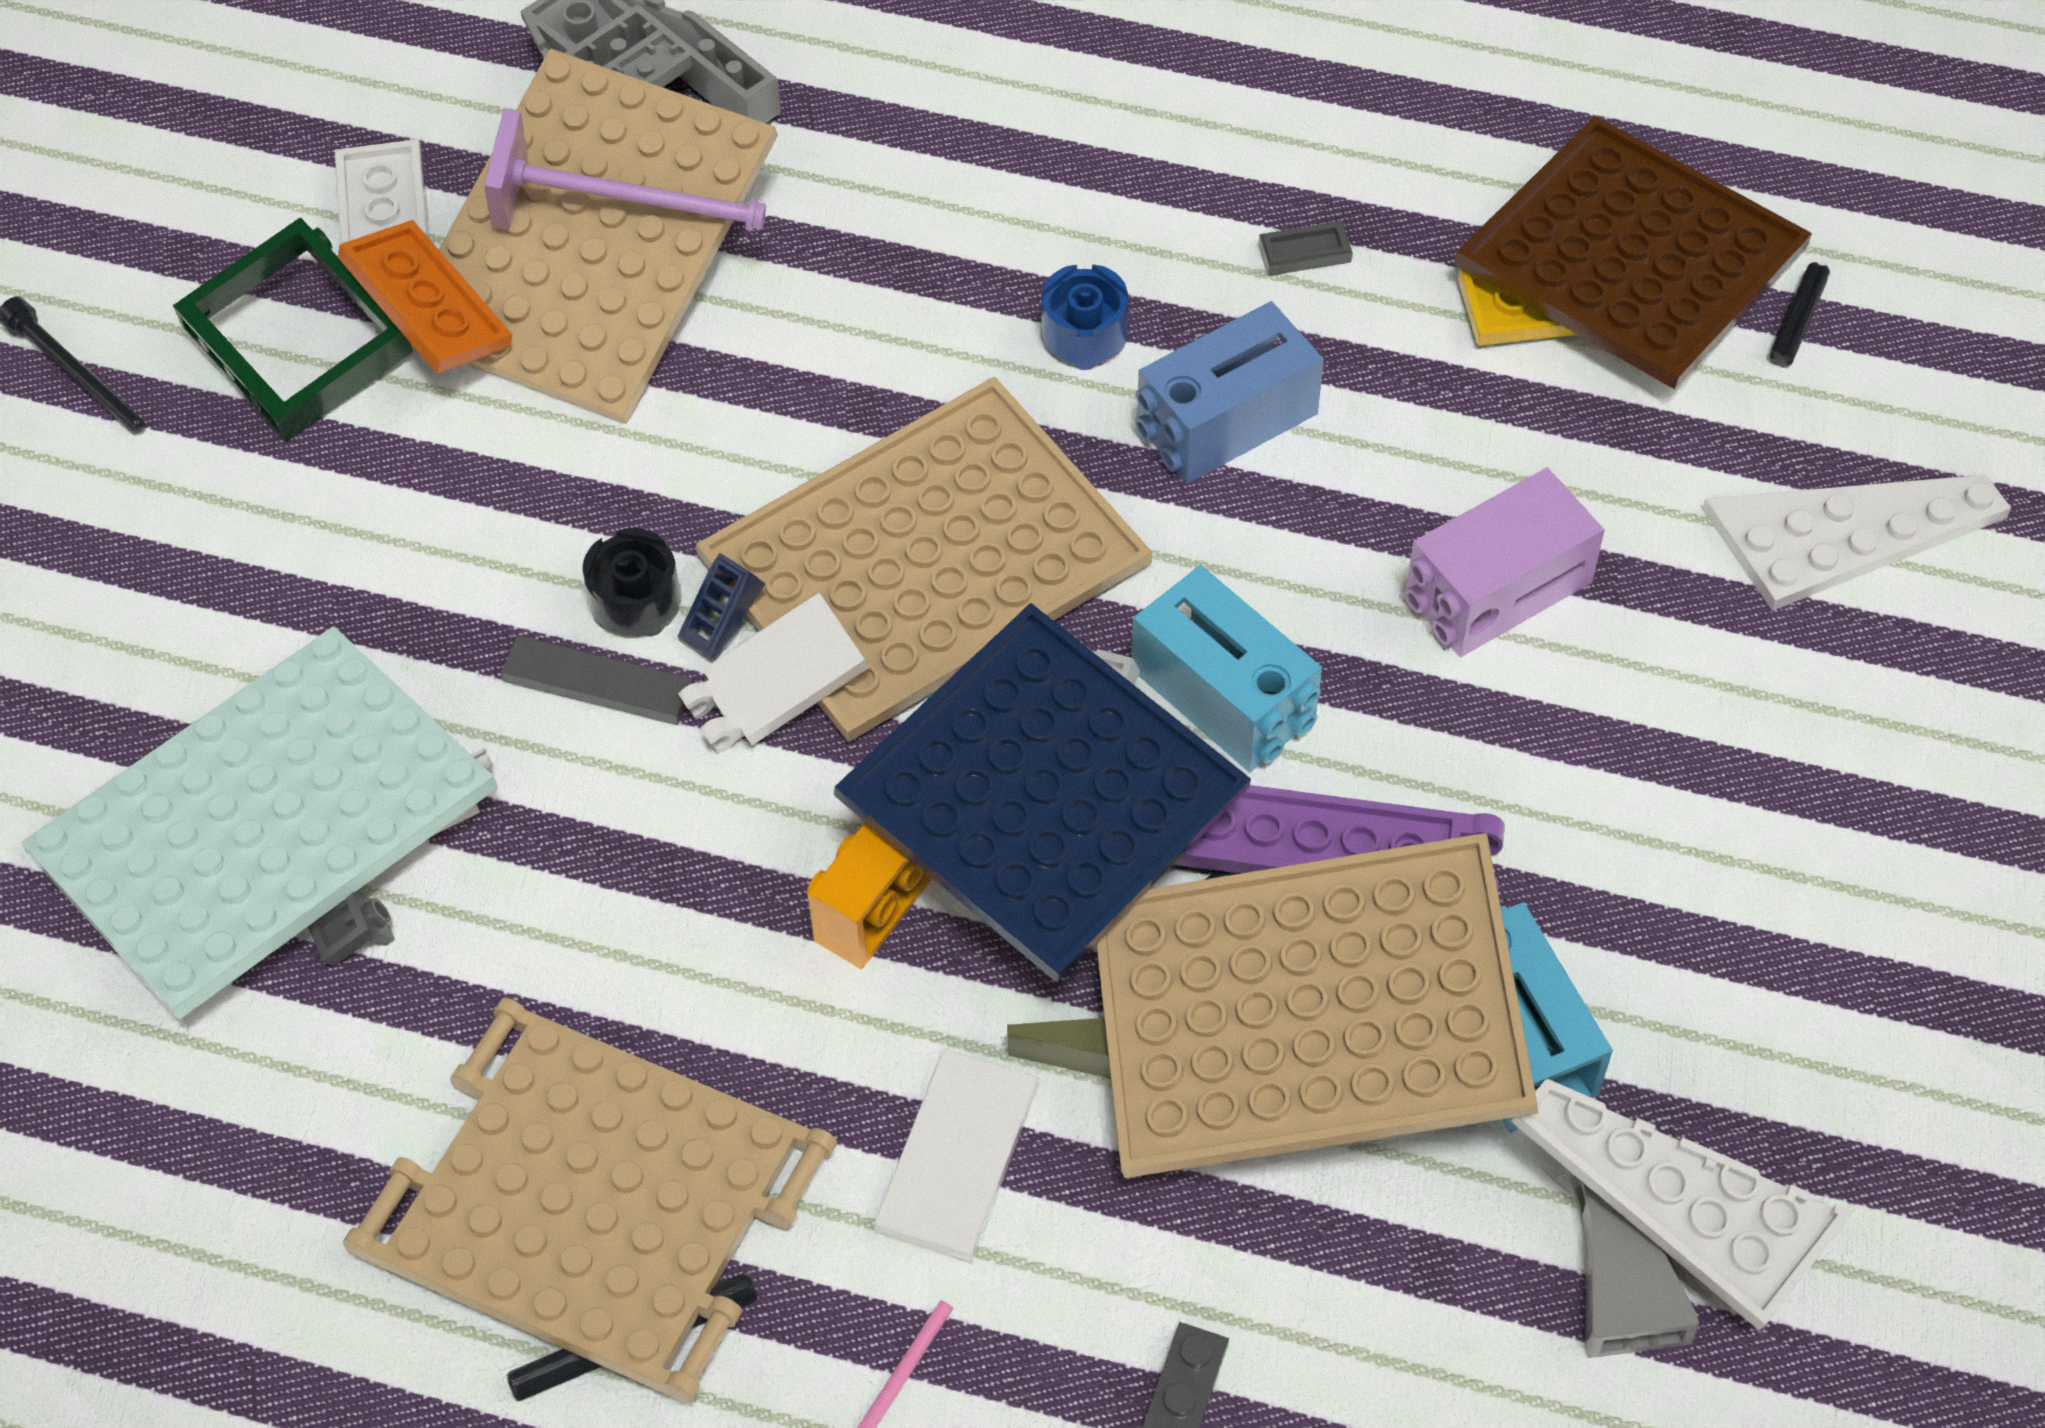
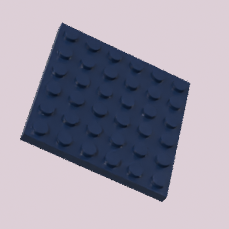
M1030 603L835 785L834 796L1054 981L1058 982L1249 788L1251 778L1034 604Z

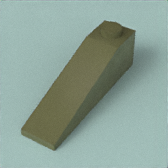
M1105 1018L1007 1024L1008 1056L1111 1079Z

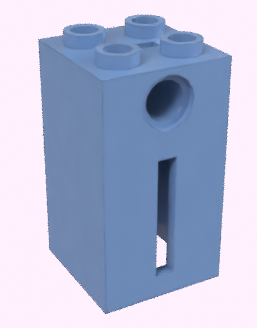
M1270 301L1139 369L1138 390L1136 391L1138 402L1137 418L1135 419L1136 429L1144 441H1151L1157 448L1167 469L1171 472L1176 471L1183 481L1189 484L1318 415L1324 359L1274 302ZM1280 338L1284 343L1273 349L1274 341Z

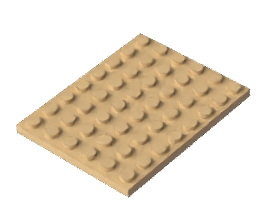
M551 48L516 111L521 112L523 132L528 152V165L740 204L743 203L778 137L775 126ZM490 156L439 250L513 336L510 347L466 364L627 424L733 220L525 182L523 187L520 186L510 229L495 228L491 224L484 188L491 160Z
M995 376L696 544L697 554L708 568L711 567L718 554L721 553L766 583L746 613V616L759 632L820 592L870 667L817 702L848 742L938 690L1030 603L1034 604L1052 620H1056L1152 563V551ZM732 579L728 586L734 589L737 581Z
M1487 833L1152 888L1096 942L1120 1164L1124 1178L1539 1114Z

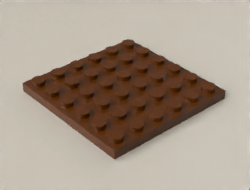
M1594 116L1456 251L1454 264L1675 390L1807 248L1812 233L1601 118Z

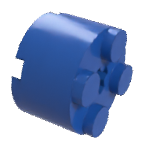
M1076 264L1063 267L1053 273L1044 284L1041 298V337L1050 352L1064 361L1073 363L1076 368L1081 370L1092 369L1097 363L1106 361L1116 355L1123 348L1128 338L1129 298L1123 279L1111 269L1092 264V269H1077Z

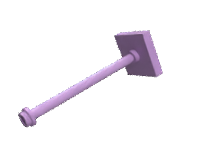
M503 109L484 184L492 227L510 229L520 186L523 187L526 182L746 222V230L753 231L754 228L761 230L763 228L766 204L758 202L756 198H751L749 205L528 165V152L524 138L521 112Z

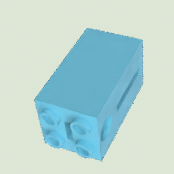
M1201 564L1133 617L1132 658L1140 669L1138 676L1249 773L1263 762L1269 764L1275 760L1283 750L1284 744L1296 734L1298 736L1305 735L1317 721L1318 715L1316 713L1318 697L1321 693L1322 666ZM1185 603L1191 608L1190 618L1178 609L1181 604Z
M1522 902L1510 908L1500 906L1534 1087L1541 1085L1547 1078L1588 1097L1594 1098L1599 1096L1613 1049L1526 904ZM1513 1118L1502 1119L1509 1133L1519 1129L1511 1122Z

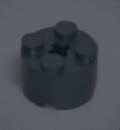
M624 528L615 531L616 536L604 542L600 538L587 551L582 566L589 605L595 622L599 626L618 634H642L648 637L658 635L664 629L665 624L676 613L681 599L673 553L658 534L645 529Z

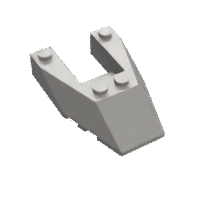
M537 0L520 11L521 17L543 58L546 57L551 48L660 87H664L677 77H680L714 106L763 123H767L781 113L777 77L693 11L687 10L684 13L665 7L664 0Z

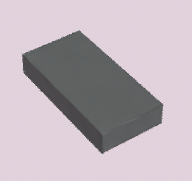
M1342 221L1259 234L1258 244L1268 276L1352 263L1353 252Z

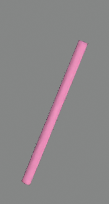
M943 1300L939 1301L857 1428H876L952 1312L953 1307Z

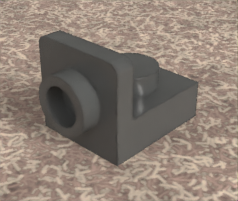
M352 892L348 898L308 926L322 962L332 966L340 963L371 939L384 945H388L395 940L388 924L391 921V916L384 904L376 898L371 899L357 892Z

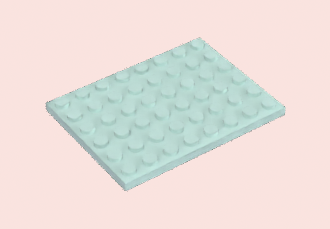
M333 626L24 839L21 844L32 860L171 1013L180 1020L344 901L352 892L354 893L495 791L498 785L495 777Z

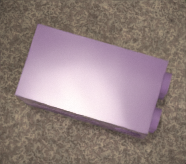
M1546 467L1414 540L1405 590L1406 600L1416 613H1422L1429 621L1438 640L1446 646L1449 645L1461 658L1591 584L1605 529L1554 473Z

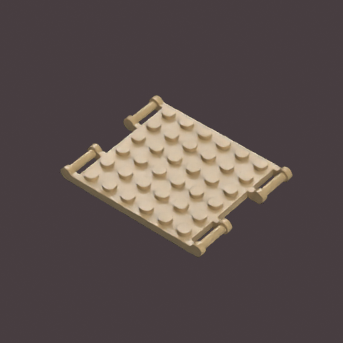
M503 998L493 1012L495 1019L466 1063L459 1064L450 1077L451 1083L457 1089L480 1100L438 1165L430 1173L423 1170L414 1161L405 1157H398L389 1170L391 1178L359 1227L350 1229L343 1240V1245L349 1252L359 1258L675 1399L690 1403L700 1388L697 1381L728 1327L735 1326L742 1314V1309L737 1303L724 1296L714 1297L710 1295L711 1289L719 1281L755 1217L782 1229H789L798 1214L796 1210L797 1204L822 1160L828 1159L837 1146V1140L823 1129L806 1128L527 1011L522 1005L512 999ZM511 1029L522 1032V1035L494 1078L490 1080L483 1077V1072ZM794 1148L804 1151L778 1198H767ZM410 1188L419 1192L387 1244L377 1241L376 1237L407 1189ZM698 1314L707 1318L708 1321L680 1370H667L696 1321Z

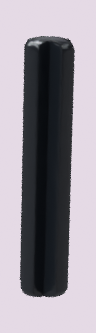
M1817 262L1808 264L1772 347L1770 359L1774 364L1780 363L1783 367H1788L1793 363L1828 281L1830 269L1827 265H1820Z

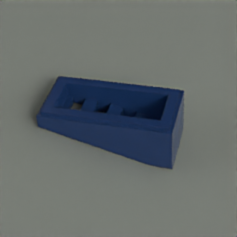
M719 553L708 570L678 637L715 660L766 583L747 569ZM732 579L737 581L734 589L728 586ZM722 594L729 598L726 606L718 602ZM711 610L721 615L717 623L707 617ZM701 625L713 632L709 640L697 633Z

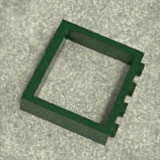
M301 217L173 305L184 331L285 442L291 440L413 352L409 340L331 250L333 246L326 234L319 227L312 229ZM308 251L383 332L289 399L283 401L215 327L209 318Z

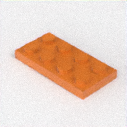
M413 220L339 245L337 257L437 374L510 347L513 334Z

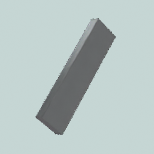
M519 635L501 671L504 682L676 725L679 724L686 707L678 693L686 686L693 684L692 678Z

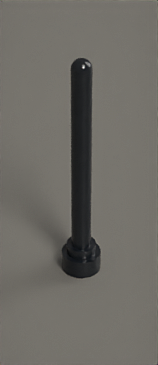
M20 296L11 297L0 306V325L10 334L27 336L130 432L140 433L144 430V420L38 324L35 308Z

